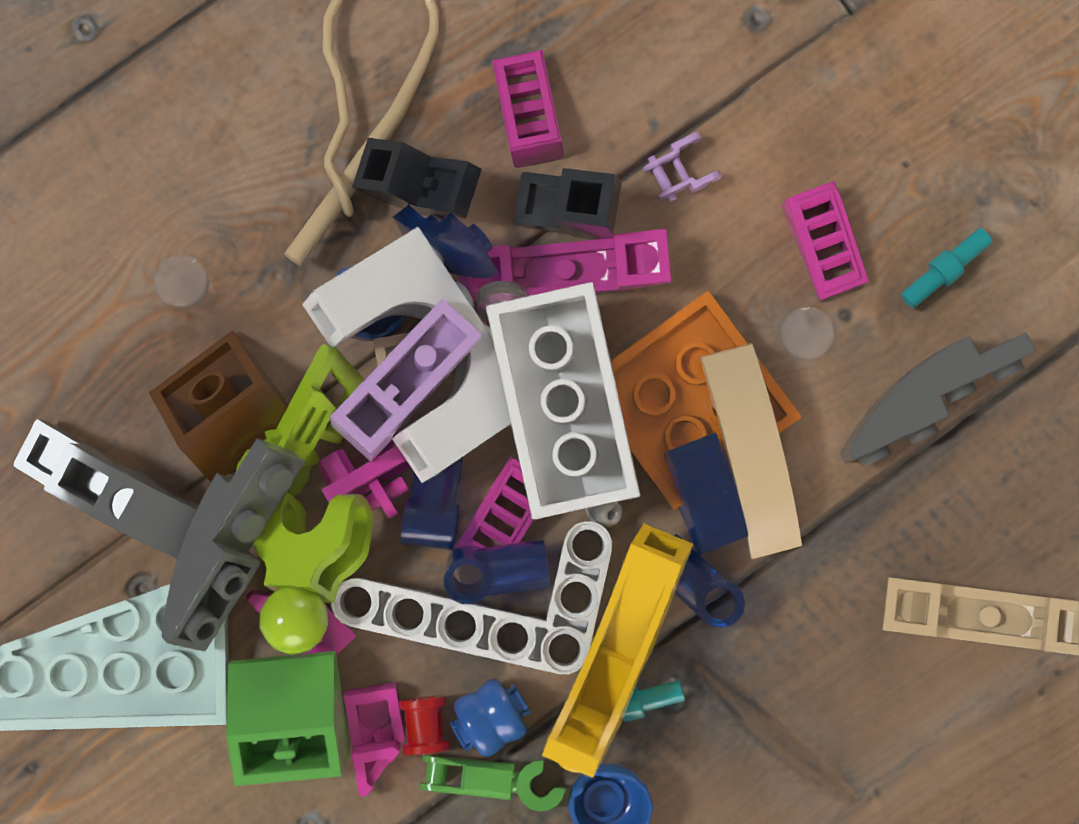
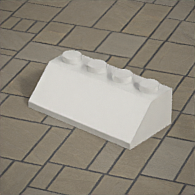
M593 282L486 306L532 520L639 497L640 490Z

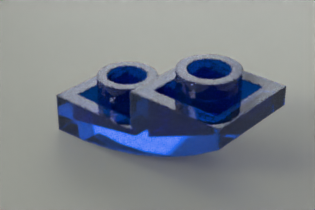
M407 205L393 216L403 236L419 227L429 244L442 256L444 266L449 273L487 279L498 273L488 255V252L493 247L487 236L476 224L473 223L467 227L451 213L440 222L433 215L424 218L410 205Z
M716 433L671 449L663 454L683 502V505L678 508L698 556L749 536L739 495Z

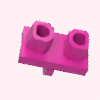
M393 439L371 462L358 469H355L343 448L318 461L323 479L327 485L322 491L328 502L339 494L364 495L372 490L373 493L365 497L372 510L381 506L388 518L399 513L392 499L408 491L407 484L402 476L385 486L383 483L409 469L411 466Z

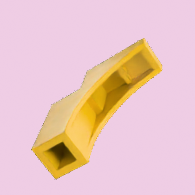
M645 523L642 525L629 547L599 628L567 701L547 740L542 756L558 762L561 767L568 771L581 772L592 778L594 777L622 723L640 673L653 651L693 543Z

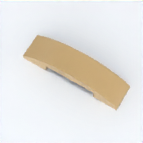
M749 343L700 356L712 407L716 410L740 506L738 507V512L750 558L755 559L802 546L797 511L784 451L753 344Z
M888 577L882 630L1079 655V601Z

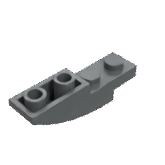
M1027 332L978 354L971 337L968 336L936 352L916 365L890 386L857 424L840 453L844 462H850L859 458L864 467L892 454L888 444L906 436L911 445L939 432L935 422L949 416L940 396L944 395L947 402L951 403L977 391L973 381L992 373L994 380L998 381L1024 369L1021 358L1036 352Z
M36 419L13 464L17 469L46 485L44 490L62 501L176 559L178 558L188 528L199 507L198 504L139 470H130L47 420Z
M257 438L233 478L219 473L215 475L188 528L170 582L162 629V639L167 644L205 652L218 634L220 627L240 595L245 591L250 579L261 563L249 552L253 543L262 533L266 523L305 463L293 451Z

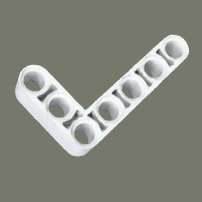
M581 522L574 525L567 532L562 546L546 619L368 578H352L342 582L339 585L335 603H331V607L335 617L341 623L351 627L556 674H571L582 667L591 646L612 552V540L609 532L602 525L595 522ZM582 530H592L602 540L601 553L590 561L579 559L574 554L572 548L575 535ZM571 582L584 583L591 593L589 605L579 612L569 611L561 603V592ZM352 587H361L370 594L371 608L365 616H354L345 608L344 597ZM402 599L416 600L422 606L424 615L418 627L406 628L397 621L395 609ZM457 610H464L470 613L476 623L474 634L465 640L453 638L446 628L448 616ZM509 622L521 624L528 634L526 645L516 652L503 649L497 639L499 628ZM569 634L579 643V653L569 663H559L550 656L549 645L558 635Z

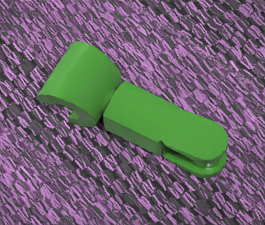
M423 755L422 761L427 762L425 783L419 784L420 790L511 800L512 794L517 793L521 802L529 809L548 811L560 803L567 789L566 786H555L546 795H539L533 790V779L544 771L545 760H536L526 765L521 772L515 771V763L441 755ZM448 765L463 766L461 786L446 785Z

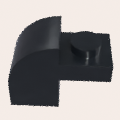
M368 138L352 187L382 202L423 216L444 220L445 216L466 219L482 168L468 161L431 157L404 142Z
M568 168L562 169L561 176L522 172L513 223L518 227L568 233L575 238H611L614 233L622 182L615 174Z

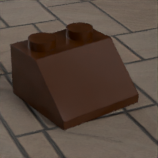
M233 330L149 392L179 449L210 482L213 481L217 473L225 476L234 473L237 470L238 461L242 459L247 449L249 450L257 438L261 440L267 439L265 431L277 429L288 408V404Z

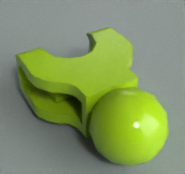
M285 493L266 523L262 533L253 543L257 554L264 560L267 568L264 586L274 591L266 599L260 611V630L267 642L276 651L292 655L310 651L322 640L328 626V611L323 602L335 603L339 585L345 578L360 568L367 559L373 529V510L363 495L339 494L331 498L321 523L310 532H306V511L303 505L291 494Z

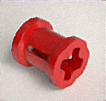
M433 695L399 700V709L405 711L408 743L403 745L404 755H423L451 750L450 741L444 739L441 707L446 705V696Z

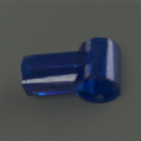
M463 457L423 483L414 472L411 498L407 497L402 521V545L454 551L460 504H456L458 486L461 480Z
M692 548L675 595L709 627L724 628L732 626L744 613L745 599L742 591L737 585L728 581ZM715 589L725 590L732 596L734 601L733 612L723 620L711 617L705 608V599L708 593Z
M544 539L479 548L474 545H463L456 548L449 554L445 562L444 587L446 593L452 600L460 604L472 605L480 602L486 596L551 587ZM467 564L477 567L483 575L476 583L464 584L455 578L454 571L459 566Z

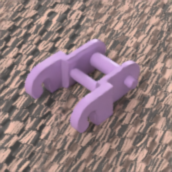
M699 132L692 133L672 143L669 148L670 153L656 159L655 155L648 158L650 163L643 167L644 172L652 171L663 191L658 196L659 201L668 198L670 202H673L677 199L675 194L687 188L693 194L706 187L708 183L715 182L722 177L718 170L698 180H695L693 177L689 178L679 159L680 151L687 148L690 143L694 144L702 139ZM671 161L683 181L675 186H672L662 167Z

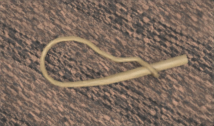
M331 0L323 17L322 51L335 81L340 122L324 156V168L332 188L284 253L287 258L299 266L303 264L341 210L348 217L353 215V205L350 197L356 189L352 185L367 142L366 140L340 176L334 165V159L350 125L344 76L333 51V20L342 0ZM424 0L429 11L428 34L414 65L390 109L368 138L390 140L409 108L430 61L439 34V10L435 0Z

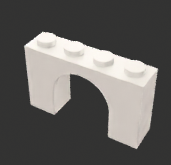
M419 227L315 289L302 305L328 344L332 347L340 345L385 317L407 315L423 319L442 298L482 334V338L456 366L454 384L447 399L439 407L392 438L423 483L510 425L511 419L491 328L484 326L474 311L473 299L465 286L460 282H455L444 266V257L438 245L432 239L425 238Z

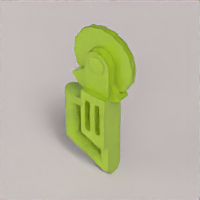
M327 344L321 345L277 429L265 431L267 439L264 441L291 450L305 461L286 492L293 497L299 494L304 485L308 483L311 466L318 464L319 458L314 448L319 438L336 444L341 443L343 436L332 427L330 416L365 380L337 348ZM329 372L345 389L337 407L332 404L320 389ZM248 449L244 453L242 459L238 461L237 470L243 462L244 458L246 457L247 453L249 452Z

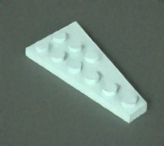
M170 584L156 590L1 645L0 731L227 725L228 616L205 652L167 644L162 639V629Z

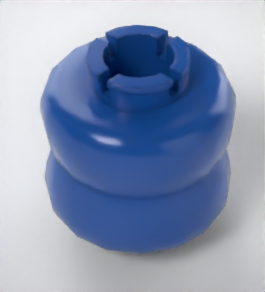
M494 678L487 680L476 692L463 695L454 702V710L458 719L450 721V725L466 752L470 751V748L475 747L482 756L489 757L497 753L505 743L516 741L525 736L528 729L523 717L527 714L530 715L531 711L515 684L506 689L500 680Z

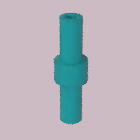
M979 227L950 252L943 250L928 263L929 270L900 293L904 303L914 310L942 285L949 287L965 273L963 267L993 243L989 234Z
M680 680L639 691L638 686H635L623 718L625 723L646 717L645 711L685 701Z

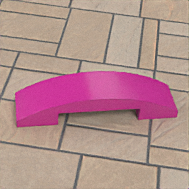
M666 229L614 234V238L517 248L504 245L457 250L460 283L470 293L473 303L506 302L593 282L596 294L671 283Z

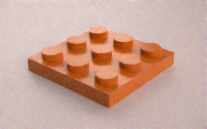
M708 290L611 360L631 454L673 511L730 470L716 410L712 407L700 356L748 343ZM758 358L780 434L802 416Z

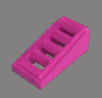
M543 50L492 60L514 167L521 168L562 159L564 157L563 145ZM537 73V80L513 85L507 84V79ZM541 94L542 98L517 104L511 103L513 99ZM546 115L544 120L520 125L515 123V120Z
M834 181L794 195L783 202L781 205L819 301L869 282L842 199ZM824 203L827 210L826 213L808 220L804 219L802 211ZM832 223L835 230L834 233L812 241L810 231ZM840 243L843 252L820 261L818 260L817 251ZM848 263L851 272L825 281L823 271Z
M511 456L508 458L456 545L460 550L500 574L533 522L528 498L506 485L511 476L524 483L520 462ZM500 494L527 510L522 519L495 504ZM489 512L516 528L511 537L484 522ZM478 530L505 546L500 555L473 539Z

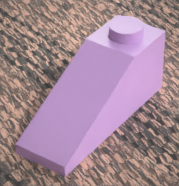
M442 298L330 416L332 427L371 462L411 420L482 338V334Z

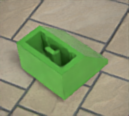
M336 651L230 661L228 665L226 738L234 786L342 776L350 752V744Z

